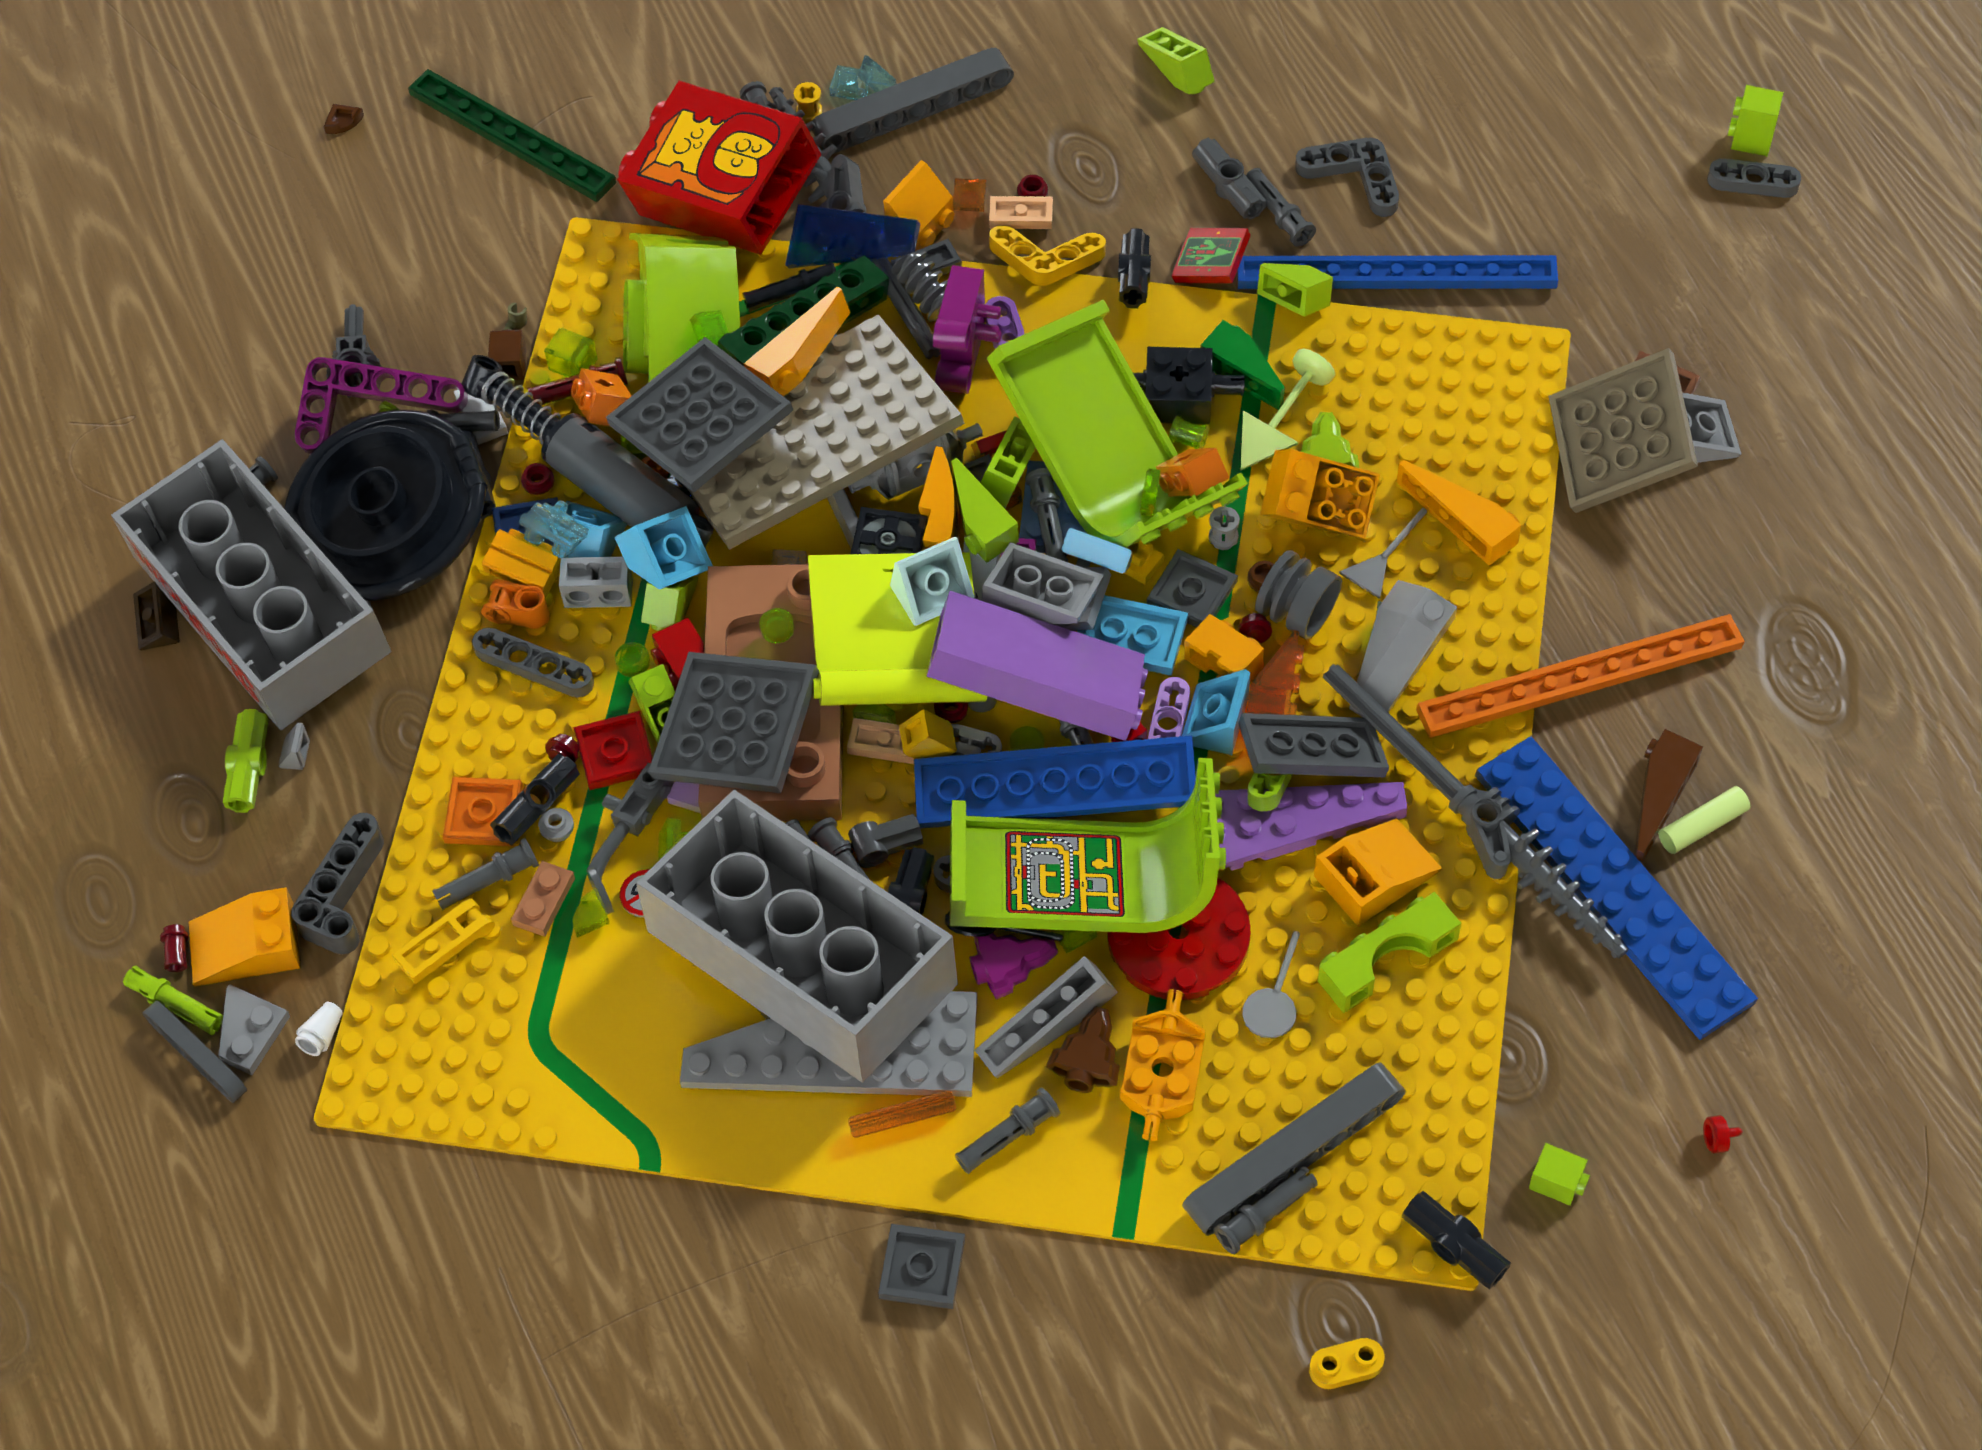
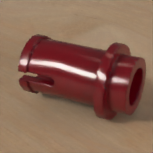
M168 925L163 928V932L160 934V941L164 943V969L168 972H181L187 969L185 942L189 939V935L182 925Z

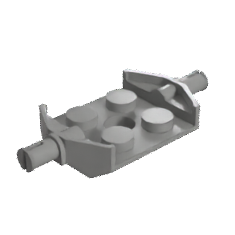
M978 423L963 430L954 429L848 487L851 493L870 486L872 490L876 489L886 499H892L925 484L936 446L943 448L950 470H952L951 461L957 457L962 463L963 452L967 448L966 443L982 437L983 431Z

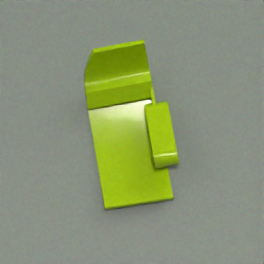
M629 233V240H636L638 242L640 280L626 279L624 284L623 368L625 373L648 374L649 383L704 337L717 346L718 340L723 335L732 333L740 328L735 246H728L727 240L707 236Z

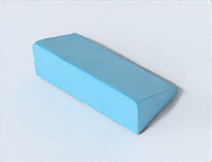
M1073 528L1068 529L1061 549L1064 553L1122 574L1130 567L1132 560V550Z

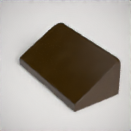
M154 581L134 593L139 650L179 643L177 609Z

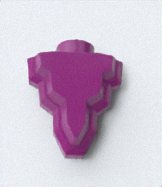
M992 933L986 936L974 937L977 954L970 956L969 959L976 983L980 985L987 982L997 1000L1013 993L1015 985L1027 980L1030 970L1046 965L1058 954V949L1054 939L1032 937L1019 940L1013 935L997 937Z

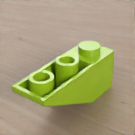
M663 664L637 674L628 681L657 744L675 694Z

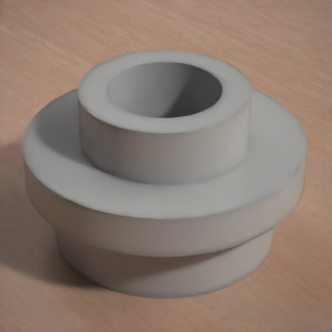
M552 808L541 815L538 826L544 838L552 842H561L567 839L573 831L574 821L567 810ZM554 821H561L557 826L550 825Z

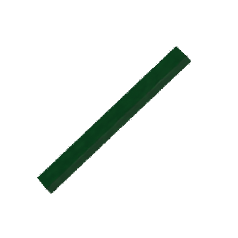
M429 69L408 87L409 94L595 202H598L617 183L615 175Z

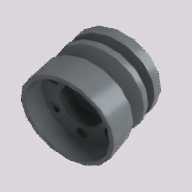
M1288 550L1278 558L1267 574L1259 590L1255 610L1265 617L1270 615V619L1275 623L1281 622L1287 616L1286 628L1308 640L1320 630L1330 615L1342 587V579L1322 566L1317 567L1311 572L1312 563L1309 559H1300L1298 553Z

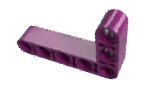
M317 357L311 360L306 368L295 428V440L306 453L311 454L330 436L338 394L449 413L462 411L468 403V394L465 392L463 385L458 380ZM319 369H331V375L326 381H316V373ZM352 374H363V381L359 386H348V379ZM384 379H395V387L392 391H380V384ZM423 383L428 386L427 393L420 398L412 396V389L415 385ZM450 389H457L460 391L459 399L453 403L445 402V393ZM317 399L325 401V407L321 412H310V406L313 401ZM310 431H318L319 440L313 445H306L304 443L305 435Z

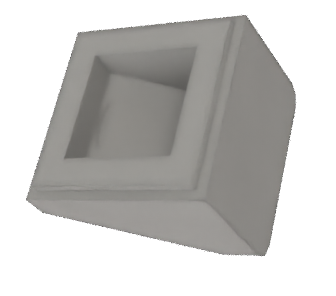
M297 723L285 737L279 760L280 768L303 770V767H305L310 739L303 723Z

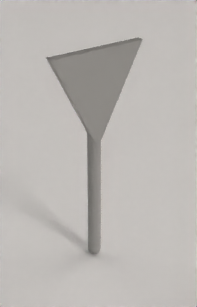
M1422 508L1382 554L1341 570L1339 574L1380 599L1388 556L1423 518L1427 510Z

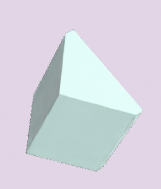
M957 537L948 539L894 564L890 587L915 626L940 616L949 591L975 599Z

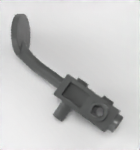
M647 763L622 800L607 794L602 802L603 807L613 811L611 817L615 828L592 859L586 872L592 888L607 915L614 912L603 886L602 876L611 856L628 832L639 836L644 827L650 823L653 814L660 804L668 797L674 781L653 779L648 772L651 763Z

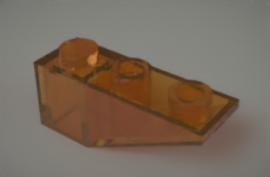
M1294 630L1250 684L1247 713L1296 715L1297 703L1291 702L1292 694H1299L1301 674L1294 672L1295 665H1302L1304 645L1298 644L1299 631Z

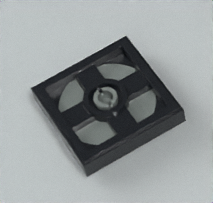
M861 507L850 554L921 552L923 536L927 526V516Z

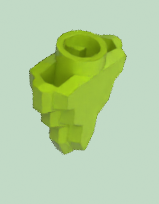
M1320 412L1312 424V436L1303 441L1302 451L1300 452L1359 468L1358 455L1351 452L1350 442L1341 437L1340 424L1333 413Z

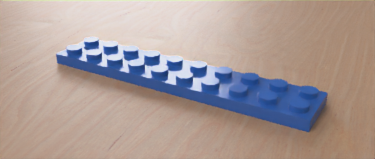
M1532 736L1476 770L1475 777L1487 791L1497 787L1502 792V798L1508 797L1510 799L1509 805L1511 807L1517 806L1520 809V813L1514 820V823L1524 834L1533 829L1539 831V835L1531 843L1538 851L1547 846L1553 849L1552 853L1546 858L1547 862L1552 868L1561 863L1566 865V870L1560 877L1567 885L1574 881L1580 883V887L1574 893L1582 902L1589 898L1594 901L1590 910L1598 918L1605 916L1608 919L1606 927L1614 935L1620 934L1622 937L1621 942L1628 948L1626 955L1699 1040H1702L1755 1005L1758 999L1757 996Z

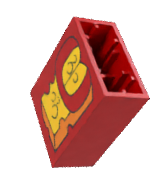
M679 80L667 100L659 102L654 107L650 116L649 129L636 150L627 152L619 166L617 181L640 216L701 236L719 237L727 240L729 245L761 255L822 154L801 117Z

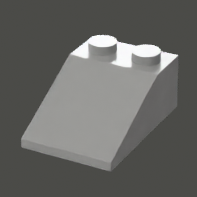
M1683 393L1697 463L1738 458L1741 455V451L1725 400Z
M1010 542L983 584L982 601L1051 624H1077L1103 582L1104 575Z

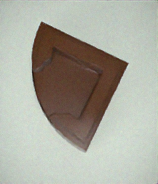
M333 104L324 125L325 133L338 134L352 129L362 120L364 116L363 109Z

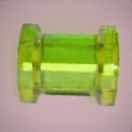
M1177 415L1172 423L1169 438L1173 445L1177 442L1194 449H1201L1205 446L1209 434V426L1205 424L1200 426L1185 421L1183 416Z

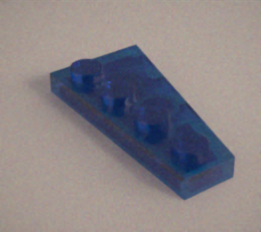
M798 204L785 265L790 269L825 265L833 262V264L851 262L863 255L868 259L904 256L915 252L921 224L918 220Z

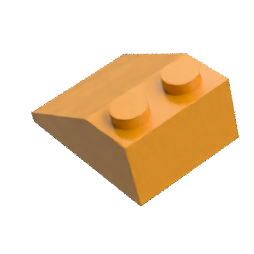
M287 887L250 893L189 921L194 987L300 969L297 927L291 914L294 903Z

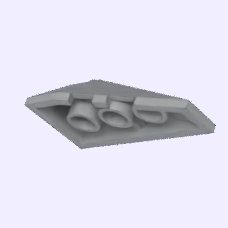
M1400 580L1395 583L1379 606L1357 683L1388 713L1455 620L1457 606L1429 588ZM1350 705V707H1349L1350 710H1352L1353 712H1355L1356 714H1358L1359 716H1361L1362 718H1364L1359 712H1357V711Z

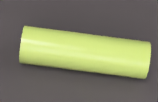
M1734 786L1659 830V839L1669 853L1675 854L1750 810V801L1740 787Z

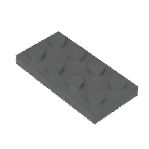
M1242 713L1238 722L1254 773L1386 777L1389 770V765L1376 729L1365 718Z

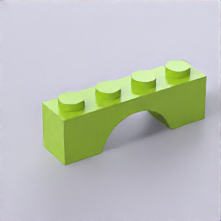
M1435 892L1426 898L1418 897L1401 914L1386 917L1376 930L1368 935L1362 933L1350 942L1349 947L1339 953L1335 951L1328 954L1319 965L1318 983L1340 1010L1345 1013L1373 995L1375 977L1372 967L1380 957L1391 951L1407 949L1420 952L1430 958L1458 940L1461 922Z

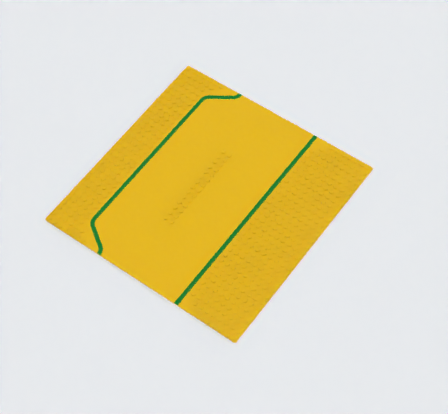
M578 217L572 218L568 225L524 379V393L528 392L527 388L529 387L532 388L580 374L581 368L586 369L590 365L598 367L609 364L618 357H620L623 365L624 284L626 279L640 280L638 242L636 240H629V233L701 235L676 228ZM770 239L761 255L735 247L740 327L744 326L750 319L757 318L768 312L774 305L788 300L785 299L749 313L742 293L798 275L800 270L805 269V271H809L833 262L836 271H838L846 263L853 262L862 257L863 253L860 249ZM884 252L890 263L891 260L906 255ZM962 261V267L984 269L985 304L996 296H1005L1014 301L1024 334L1104 300L1110 312L1103 317V320L1133 373H1143V370H1146L1147 347L1200 348V345L1222 320L1233 326H1239L1251 336L1284 385V402L1302 377L1293 365V357L1299 349L1304 348L1316 352L1332 365L1336 374L1333 380L1323 386L1308 381L1275 429L1299 442L1298 445L1289 449L1302 451L1303 441L1312 436V424L1319 413H1333L1340 424L1341 437L1350 442L1351 452L1358 455L1359 468L1380 474L1366 538L1361 539L1260 515L1273 456L1241 470L1243 411L1269 424L1278 410L1244 391V396L1214 394V397H1211L1210 424H1161L1178 454L1188 449L1216 448L1229 476V479L1221 482L1222 485L1236 474L1242 472L1248 484L1238 491L1240 497L1237 500L1226 505V507L1236 510L1239 514L1240 522L1237 528L1239 538L1237 544L1228 550L1215 548L1209 542L1208 537L1211 529L1209 518L1212 512L1199 519H1196L1193 515L1186 518L1188 523L1172 532L1166 528L1160 531V537L1150 542L1153 545V549L1164 554V562L1146 585L1125 573L1122 574L1108 569L1111 577L1105 595L1147 604V597L1179 549L1238 575L1236 585L1216 616L1219 620H1223L1246 609L1256 612L1255 604L1258 592L1254 591L1247 581L1250 568L1259 561H1270L1275 564L1283 553L1292 550L1299 554L1300 559L1307 558L1311 561V572L1317 567L1322 566L1340 576L1342 587L1330 615L1311 639L1306 640L1286 628L1287 616L1281 622L1275 623L1277 627L1272 631L1270 638L1260 643L1264 648V668L1250 681L1249 698L1244 713L1362 718L1349 709L1350 704L1323 679V675L1329 670L1330 666L1338 664L1357 682L1378 608L1395 583L1400 580L1429 588L1457 606L1455 620L1399 697L1389 714L1464 786L1472 785L1478 790L1487 791L1475 777L1476 770L1532 736L1534 708L1433 738L1428 737L1416 708L1419 702L1532 671L1539 667L1559 461V448L1548 396L1566 388L1570 331L1554 327L1330 302V306L1304 317L1259 294L1155 282L1148 283L1146 303H1142L1138 308L1133 309L1127 308L1123 302L1119 301L1120 282H1118V278L1074 273L1053 284L1040 286L1030 282L1011 266ZM950 273L942 275L938 282L941 283L948 280ZM888 295L887 300L843 325L837 331L836 335L842 334L879 314L935 382L938 362L941 360V354L937 358L935 356L931 359L925 357ZM916 304V306L918 307V309H919V311H920V305H921V304ZM921 312L930 329L934 333L936 320L929 322L927 320L928 314H924ZM981 340L969 393L962 394L943 391L963 417L965 424L959 426L956 430H963L978 423L983 431L982 437L966 443L967 448L963 452V465L985 455L975 457L971 444L1008 430L1014 416L1019 418L986 359L995 350L993 343ZM625 373L628 382L626 388L631 395H634L648 383V374ZM572 397L542 405V407L550 406L551 414L559 413L561 419L572 413H577L584 417ZM512 422L492 491L496 507L558 497L559 504L571 501L613 514L548 465L541 457L542 444L540 440L533 439L531 433L524 432L521 426H517ZM593 424L621 445L620 433L612 427ZM1035 448L1030 460L1043 461ZM1403 460L1497 503L1506 512L1514 514L1521 524L1518 544L1489 566L1427 510L1423 518L1388 556L1380 599L1339 574L1341 570L1382 554L1415 515L1424 508L1397 483L1399 463ZM534 463L546 465L554 474L555 482L553 487L541 495H533L526 492L521 483L524 470ZM1027 466L1005 508L1017 521L1018 534L1020 533ZM669 473L667 480L693 499L686 487ZM925 484L892 499H886L876 489L872 490L870 486L851 493L848 486L844 490L857 518L859 517L861 507L920 515L918 506ZM825 498L730 550L714 529L706 551L713 566L808 564V555H846L851 553V548L828 499ZM1219 502L1213 505V508L1216 509L1218 507H1222V505ZM699 507V516L706 518ZM493 512L492 515L484 519L314 1113V1121L317 1126L1473 1291L1478 1287L1479 1281L1459 1264L1451 1265L1437 1255L1431 1246V1241L1402 1218V1213L1409 1202L1417 1194L1424 1191L1452 1215H1462L1470 1220L1477 1227L1483 1239L1518 868L1510 862L1504 877L1501 879L1489 877L1471 837L1467 834L1466 824L1461 819L1462 815L1460 813L1455 814L1449 808L1450 800L1377 730V735L1389 765L1386 777L1293 774L1287 787L1403 782L1407 802V817L1399 819V821L1442 867V871L1358 927L1314 877L1317 855L1342 838L1366 830L1367 828L1363 826L1346 831V836L1337 839L1328 836L1317 840L1314 846L1272 859L1264 860L1257 858L1244 862L1242 868L1233 871L1229 867L1225 868V870H1219L1218 878L1226 882L1238 894L1247 910L1251 931L1249 951L1242 968L1228 984L1225 982L1218 988L1209 991L1207 996L1192 1000H1181V1014L1205 1030L1193 1111L1179 1118L1163 1119V1122H1160L1157 1141H1151L1153 1127L1150 1129L1149 1141L1142 1138L1145 1126L1144 1116L1132 1111L1120 1100V1089L1122 1088L1133 1019L1164 1010L1167 999L1147 994L1126 979V975L1120 970L1116 962H1113L1110 955L1107 932L1040 929L1064 936L1062 941L1054 940L1058 954L1046 965L1030 970L1027 980L1015 985L1013 993L996 1000L987 982L978 985L974 978L969 959L970 956L977 954L974 936L955 933L945 925V915L950 911V894L941 890L935 884L933 869L927 885V901L923 916L953 936L958 985L952 991L977 992L975 1049L1085 956L1100 969L1118 992L1101 1007L1108 1009L1112 1024L1109 1041L1116 1048L1114 1062L1120 1066L1117 1086H1094L1090 1093L1076 1092L1064 1084V1077L1046 1068L1053 1049L1061 1048L1066 1036L1078 1032L1081 1024L1079 1023L998 1079L974 1051L972 1097L681 1088L680 1076L684 1048L766 1020L753 1005L647 931L644 917L629 914L623 908L619 898L620 888L624 880L632 873L651 869L702 820L701 813L669 804L666 798L639 836L628 832L611 856L602 876L603 886L614 912L607 915L592 888L586 870L600 847L615 828L611 817L613 811L602 806L604 797L610 794L622 800L636 779L589 790L579 751L575 764L580 775L547 809L562 808L571 814L574 828L569 837L561 842H552L544 838L538 826L539 817L514 843V847L520 844L521 839L526 838L539 865L541 861L574 872L575 880L545 937L513 926L511 920L538 867L530 866L514 874L513 880L509 882H504L501 879L450 905L443 911L438 901L449 896L450 893L436 899L432 892L433 889H437L492 861L491 857L494 856V853L500 852L502 854L514 848L513 846L444 843L443 832L452 778L521 780L523 790L551 761L545 750V744L550 738L558 734H566L577 742L573 727L641 711L628 681L637 674L657 667L650 650L654 648L652 634L658 631L652 629L651 624L641 622L648 581L632 570L631 607L564 608L559 589V571L548 596L545 598L550 611V619L543 627L530 629L511 624H497L483 617L481 609L484 604L488 603L490 598V585L494 580L500 579L486 573L482 566V561L495 537ZM960 515V548L963 552L965 533ZM1224 515L1223 522L1226 523V516ZM627 525L624 531L630 529L631 527ZM1222 534V541H1225V534ZM618 544L611 557H623ZM1066 555L1068 562L1076 565L1078 557ZM1091 562L1089 567H1103V566H1100V565H1097V564H1094V563ZM708 571L695 575V577H698L697 586L684 618L690 619L704 643V648ZM1188 623L1186 624L1172 676L1148 671L1142 688L1145 689V695L1140 707L1143 710L1140 722L1147 729V739L1159 687L1165 679L1179 677L1188 683L1190 687V700L1186 714L1187 719L1196 685L1217 678L1219 675L1211 669L1205 673L1185 660V639L1197 628ZM494 628L584 663L592 671L593 689L583 697H572L483 662L475 654L472 639L479 630ZM491 641L488 645L482 644L483 649H486L489 645L495 647L494 641ZM515 651L510 655L509 660L516 663L521 662L527 657V653ZM551 662L544 663L539 668V672L550 674L556 670L557 665ZM580 676L577 680L571 678L572 684H576L578 680L584 681L583 676ZM1172 691L1169 706L1175 707L1179 691ZM997 700L994 708L984 713L975 712L968 707V713L963 720L951 723L997 735L1002 743V752L1072 746L1070 740L1061 735V724L1058 719ZM934 703L844 705L842 820H835L837 822V830L844 840L850 841L848 832L852 827L862 822L874 821L879 825L914 814L917 818L914 764L847 754L846 747L853 718L900 725L923 709L935 714ZM953 706L946 708V710L950 711L957 709ZM641 712L652 756L654 757L658 744ZM1165 717L1158 722V725L1162 729L1171 730L1177 726V722L1173 718ZM1088 730L1094 744L1111 742L1110 736ZM1241 730L1238 733L1233 755L1193 746L1195 775L1198 758H1213L1214 773H1220V790L1248 789V784L1254 771ZM954 737L955 742H959V738ZM986 745V748L981 750V753H987L989 750H992V746ZM530 794L531 799L535 803L540 804V800L535 795ZM1180 807L1042 819L1148 822L1168 816ZM1480 818L1483 821L1490 822L1487 819ZM821 820L799 822L808 835L810 829ZM554 821L550 825L557 826L561 821ZM1513 822L1510 827L1521 836L1522 831ZM950 826L920 829L923 844L916 846L917 848L925 849L928 853L934 855L935 863L939 858L950 855ZM853 850L852 855H853L854 858L857 860V857H856L855 852H854V850ZM905 850L890 854L886 861L880 865L871 868H861L870 881L888 892L891 882L896 881ZM943 870L944 878L950 876V871L945 872ZM1435 892L1461 922L1458 940L1430 958L1420 952L1407 949L1395 950L1383 955L1372 967L1375 977L1373 995L1343 1013L1318 983L1321 961L1328 954L1335 951L1339 953L1349 947L1350 942L1362 933L1368 935L1376 930L1386 917L1401 914L1416 898H1426ZM472 898L480 906L479 912L482 915H488L495 923L494 929L485 937L477 938L417 984H414L394 961L392 954L463 901ZM463 921L460 924L463 928H465L471 923L469 921ZM1182 925L1174 927L1169 931V934L1175 939H1183L1189 934ZM1000 929L994 931L997 937L1013 935L1019 940L1036 937ZM1294 931H1298L1300 936L1281 991L1286 993L1294 1002L1296 1008L1295 1023L1291 1030L1283 1036L1272 1039L1260 1037L1252 1033L1245 1025L1242 1016L1243 1005L1248 996L1255 991L1265 988L1274 989ZM1159 1063L1152 1069L1160 1077L1168 1076L1173 1071L1166 1063ZM1383 1063L1406 1090L1405 1095L1396 1105L1307 1167L1309 1172L1306 1176L1313 1173L1318 1185L1267 1222L1264 1232L1260 1236L1253 1235L1240 1245V1251L1236 1254L1229 1253L1221 1245L1215 1233L1206 1236L1182 1207L1185 1199L1200 1186L1374 1064ZM1039 1088H1044L1057 1104L1060 1115L1056 1118L1051 1116L1035 1128V1133L1031 1136L1021 1135L997 1154L972 1170L971 1173L967 1174L957 1162L955 1154L1007 1119L1015 1105L1022 1106L1037 1095L1036 1091Z

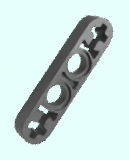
M483 628L472 639L475 654L483 662L572 697H583L593 689L592 671L584 663L494 628ZM491 641H494L495 647L489 645L486 649H483L482 644L488 645ZM515 651L527 653V657L521 662L516 663L509 660L510 655ZM551 662L557 665L556 670L550 674L539 672V668L544 663ZM580 676H583L584 681L578 680L576 684H572L571 678L577 680Z
M156 1000L142 1012L153 1028L229 1101L234 1103L247 1092L243 1082L159 1001Z

